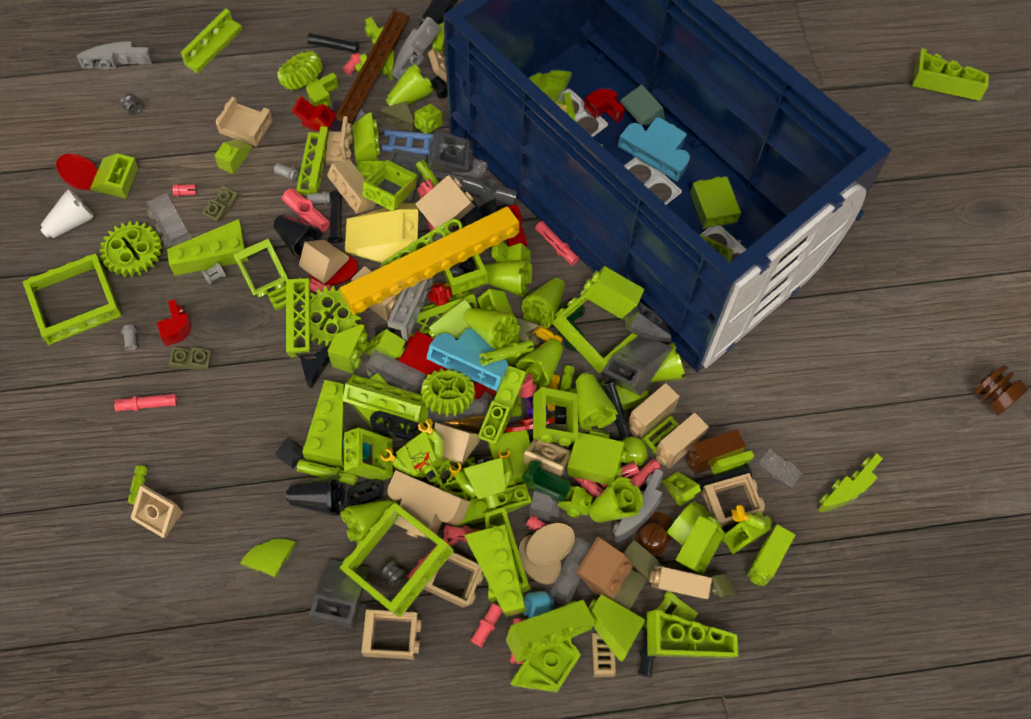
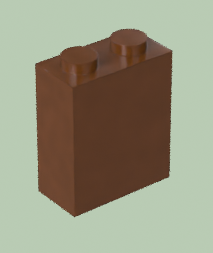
M738 429L693 444L687 457L689 469L693 470L694 474L697 475L711 470V467L717 460L743 453L746 445Z

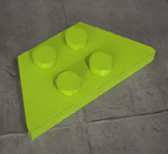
M571 639L526 659L511 681V685L558 692L581 655L576 646L571 643Z

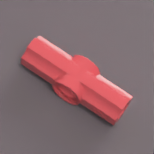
M294 188L284 192L282 200L299 215L301 221L316 226L321 230L322 234L327 231L330 221L313 207L310 200L305 199Z

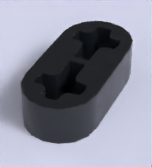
M373 479L351 488L347 492L348 503L353 506L370 503L381 498L384 494L383 484L381 481ZM375 485L378 488L377 493L371 491L372 486ZM354 493H357L359 496V501L352 499Z

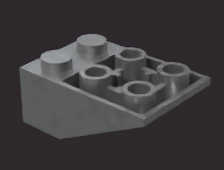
M638 336L615 353L602 372L608 379H615L616 385L641 396L672 350V347L659 341Z
M329 559L315 593L309 615L314 621L354 629L364 588L340 569L343 564L342 561ZM359 565L354 572L367 581L370 567Z

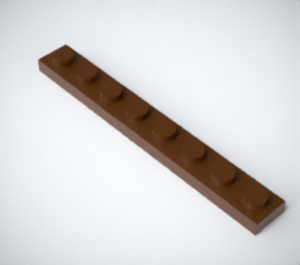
M395 9L392 11L336 114L337 120L343 122V117L347 116L348 123L353 125L407 25L409 15Z

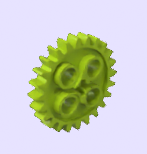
M129 221L128 226L121 223V228L114 226L115 231H108L110 236L103 237L105 242L100 243L102 249L99 250L102 254L100 257L106 268L108 267L110 272L114 271L117 276L122 273L123 277H126L129 273L131 277H134L136 272L141 276V271L148 272V266L154 268L152 262H159L157 256L162 255L160 249H162L161 240L157 232L151 226L147 227L146 223H143L141 226L138 221H136L135 225H132L131 221ZM123 238H125L128 241L129 245L136 252L140 260H137L134 257L131 250L126 246L125 242L122 240Z
M324 286V292L317 289V295L310 293L312 297L310 300V337L312 336L311 341L313 343L318 340V345L321 346L325 342L326 347L329 348L335 334L358 325L356 322L362 321L361 317L357 316L361 312L354 315L351 313L342 299L340 288L336 291L335 287L332 286L331 291H328L327 287ZM327 300H332L333 304L331 307H324V303ZM348 311V316L340 318V312ZM328 314H329V315H332V314H333L334 318H333V319H331V318L328 319V318H327V315H328ZM317 315L322 316V319H321L320 322H318V323H314V322H313V318H314L315 316H317ZM303 319L299 320L301 324H305ZM331 326H337L335 333H328V329Z

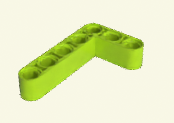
M457 219L448 220L382 262L381 267L418 250L421 246L433 243L437 236L445 237L451 234L450 229L452 226H458L459 230L462 229L461 222Z

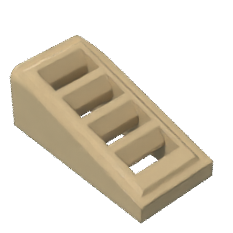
M592 633L593 677H615V654L606 643H597V639H602L598 633ZM597 648H609V652H598ZM598 656H609V660H598ZM598 664H610V668H598Z

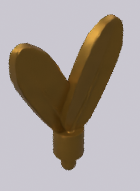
M476 415L461 419H451V421H445V424L480 432L482 425L475 423L483 422L486 416Z

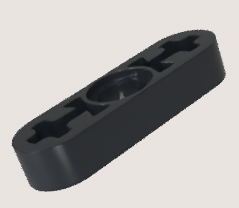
M377 411L370 417L371 427L375 431L409 442L415 438L413 432H416L417 429L419 430V423L385 412ZM379 418H382L384 423L376 425L375 420H379ZM401 423L404 428L402 431L396 432L392 429L393 425ZM407 426H410V431H408V434L406 435Z

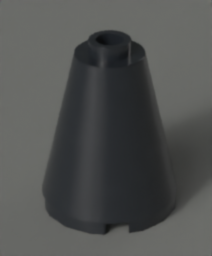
M287 215L276 217L273 223L274 230L297 259L301 258L305 242L320 240V237H323L321 230L316 226Z
M331 475L294 484L287 489L286 500L292 506L338 516L341 512L339 508L344 506L345 502L344 483L339 481L341 476Z

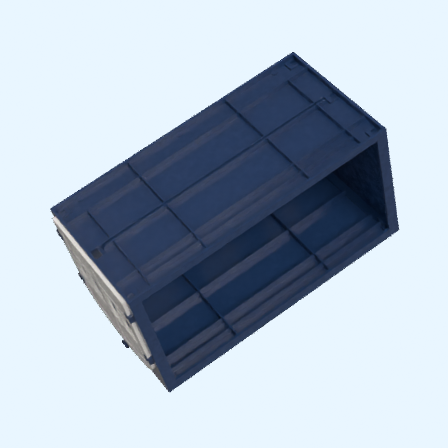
M464 0L443 14L450 133L453 136L470 140L474 151L473 156L506 188L517 191L516 197L540 221H544L564 243H568L570 245L569 248L594 273L596 270L600 271L606 266L642 287L644 291L640 302L652 309L668 324L671 342L666 343L674 342L676 352L696 372H699L703 367L708 368L720 356L727 354L734 347L735 343L785 300L793 297L798 292V289L826 261L835 255L854 220L859 221L864 214V211L861 209L863 202L891 152V149L875 137L870 130L863 127L853 116L845 112L837 103L827 97L823 91L814 86L807 78L796 71L793 66L784 61L777 53L766 46L763 41L754 36L747 28L742 26L733 16H730L720 5L712 0ZM552 70L572 72L563 93L570 92L572 100L579 105V111L575 114L576 121L529 78L538 73H542V75L550 73ZM640 85H643L663 107L665 121L686 133L684 144L680 150H685L689 154L690 159L686 171L678 182L618 147L620 135L627 126L632 123L640 124L623 104L622 106L625 111L620 122L617 123L605 112L595 119L599 125L598 129L591 135L577 123L578 120L584 117L594 118L584 109L585 98L596 90L609 89L618 94L617 102L621 103L622 98ZM563 93L557 101H563ZM651 124L641 126L644 128V131H646ZM635 165H644L651 171V177L643 184L629 169ZM715 177H728L741 211L739 219L736 223L703 229L690 195L692 185L699 180L705 181ZM658 183L666 184L671 189L672 195L667 201L662 202L649 188ZM720 234L726 239L727 247L734 250L733 254L739 253L740 255L729 263L700 235Z

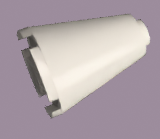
M68 189L43 220L40 230L47 238L50 236L56 238L92 220L95 216L82 203L83 201L72 190Z

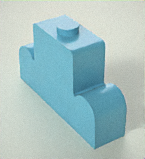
M659 117L652 122L646 131L638 123L628 125L619 138V148L677 182L686 171L690 159L689 154L685 150H680L684 144L686 133Z
M469 328L465 329L458 340H455L452 335L447 333L437 335L430 344L427 355L428 360L447 369L450 368L452 371L457 369L458 373L464 372L465 377L470 376L471 380L495 391L499 389L508 368V362L505 359L487 364L486 366L480 363V360L484 359V357L479 358L481 353L495 349L491 348L474 330Z

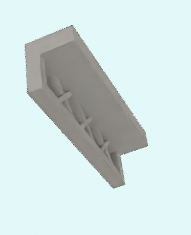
M434 276L419 282L414 287L402 290L387 322L388 327L401 330L402 339L408 340L434 283Z

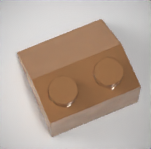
M597 537L576 572L594 593L602 594L613 600L620 591L624 580L630 574L633 564L623 553Z

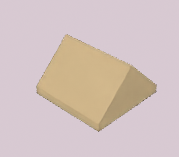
M325 240L307 241L304 243L299 266L325 284L350 258Z
M435 423L434 429L444 440L443 458L463 464L481 439L477 438L479 434L459 427Z
M534 439L525 451L524 464L528 465L531 460L542 461V469L562 477L572 451L551 442L542 443L540 440Z
M142 484L139 488L130 519L165 538L183 512L176 503Z

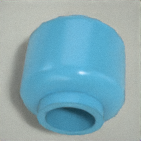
M545 591L530 592L525 596L527 612L523 613L529 619L554 609L553 598L549 597Z

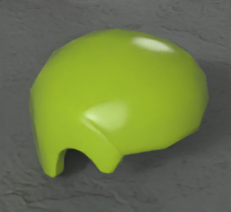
M638 437L624 438L621 442H625V450L628 452L626 461L622 463L627 465L635 461L636 465H643L648 458V448L644 441Z

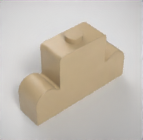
M396 470L388 486L389 497L401 502L399 506L436 535L442 522L451 525L461 523L470 504L469 501ZM401 516L394 523L406 529V534L417 538L419 535L428 538Z

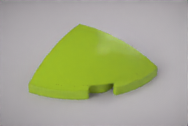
M552 70L550 73L543 75L542 73L535 74L529 79L553 101H557L564 92L572 72Z
M272 539L261 545L258 544L244 556L240 564L276 578L282 565L288 560L296 542L288 539Z

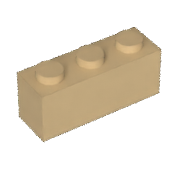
M351 160L333 162L327 176L355 213L374 209L376 203L362 196L363 182L366 179Z

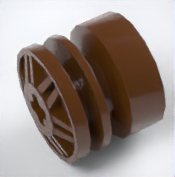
M1006 365L989 373L974 391L976 395L983 391L986 392L981 398L982 401L990 397L994 399L989 408L997 416L1030 389L1021 379L1011 383L1009 380L1013 377V372L1004 377L1002 374L1008 369Z

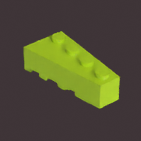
M921 48L915 61L913 87L981 101L988 87L989 74L969 66L964 68L954 60L951 62L941 59V55L935 53L933 56L926 53V49Z
M237 219L167 249L169 266L174 275L207 270L215 266L216 262L221 267L237 264L233 254L246 249L240 220ZM248 257L242 259L241 261H242V262L248 261Z
M324 380L302 452L307 461L344 468L342 444L345 433L346 402L343 401L345 387L342 383Z
M505 507L485 513L486 529L501 525L506 526L522 592L530 591L529 581ZM488 583V597L491 603H493L497 599Z
M501 525L464 535L506 617L527 612L506 526Z
M574 600L564 607L553 609L550 612L511 625L506 642L516 662L519 663L591 630L595 620L584 600L578 602Z
M658 610L647 612L648 656L725 659L738 657L736 634L701 625V623L681 619V617L665 614Z

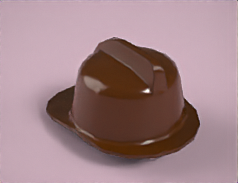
M654 512L650 519L638 530L635 541L651 555L658 557L665 551L670 542L671 536L667 531L672 526L673 521L664 513Z

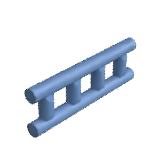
M385 130L384 137H389L388 145L382 144V151L392 152L393 148L420 155H429V145L434 134ZM396 138L407 139L406 146L395 145ZM414 139L424 140L423 148L413 147Z

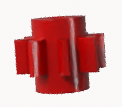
M444 283L431 286V291L428 294L430 303L435 301L436 306L449 303V298L452 295L450 286L445 288Z

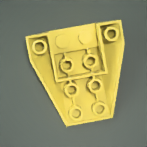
M401 203L394 211L383 208L348 218L346 221L345 253L382 263L418 240L420 210L415 205L416 203Z

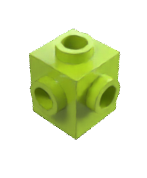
M432 104L414 112L415 127L425 134L442 126V111Z
M571 487L565 501L558 502V506L571 517L588 516L593 497L582 487Z

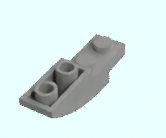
M427 17L418 30L413 29L403 44L392 75L398 81L408 67L414 64L420 65L424 59L422 54L441 30L432 18Z
M132 42L105 44L88 49L77 55L81 67L86 69H116L117 63L152 64V56L148 47H134Z
M656 469L654 474H649L646 481L648 486L645 492L641 491L643 507L640 508V513L635 517L622 519L620 523L617 522L612 532L615 542L619 543L638 531L656 511L662 500V492L658 488L663 480V471Z

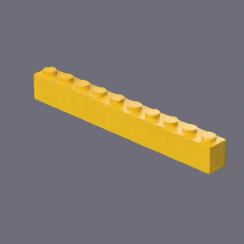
M507 206L340 287L342 299L353 315L363 312L368 307L379 304L384 299L397 295L406 288L414 287L419 282L430 279L435 274L448 270L453 265L464 262L475 254H481L484 250L497 246L508 238L515 237L519 233V221Z

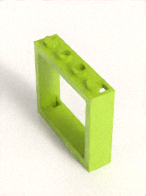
M96 253L22 281L41 336L48 345L122 316L103 265ZM95 268L109 304L47 328L34 291Z
M584 289L580 293V298L574 297L567 304L569 306L567 309L561 308L555 314L557 318L552 324L600 374L611 357L638 337V335L632 333L603 359L567 320L571 314L588 301V299L583 297L586 290Z
M394 502L385 510L381 519L371 527L367 536L358 542L352 554L344 559L340 569L400 618L454 550ZM401 516L436 543L437 546L392 602H390L354 571Z

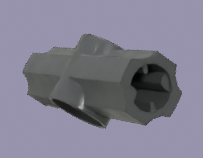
M468 175L464 176L463 186L461 187L462 191L478 195L484 202H489L496 198L497 202L512 206L517 193L515 190L499 186L498 182L494 179L486 178L481 180Z

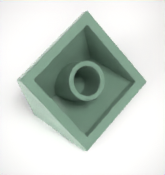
M640 85L620 101L640 125L652 124L657 117L665 121L663 107L643 85Z

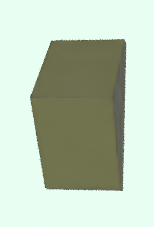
M406 101L381 109L383 122L408 132L415 131L414 120Z

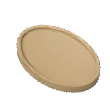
M553 523L542 527L531 536L526 545L525 553L527 559L537 566H548L562 560L574 545L575 535L573 530L563 523Z
M532 535L524 537L519 545V552L526 573L540 584L550 585L555 583L561 574V561L548 566L532 564L527 559L525 553L526 545Z

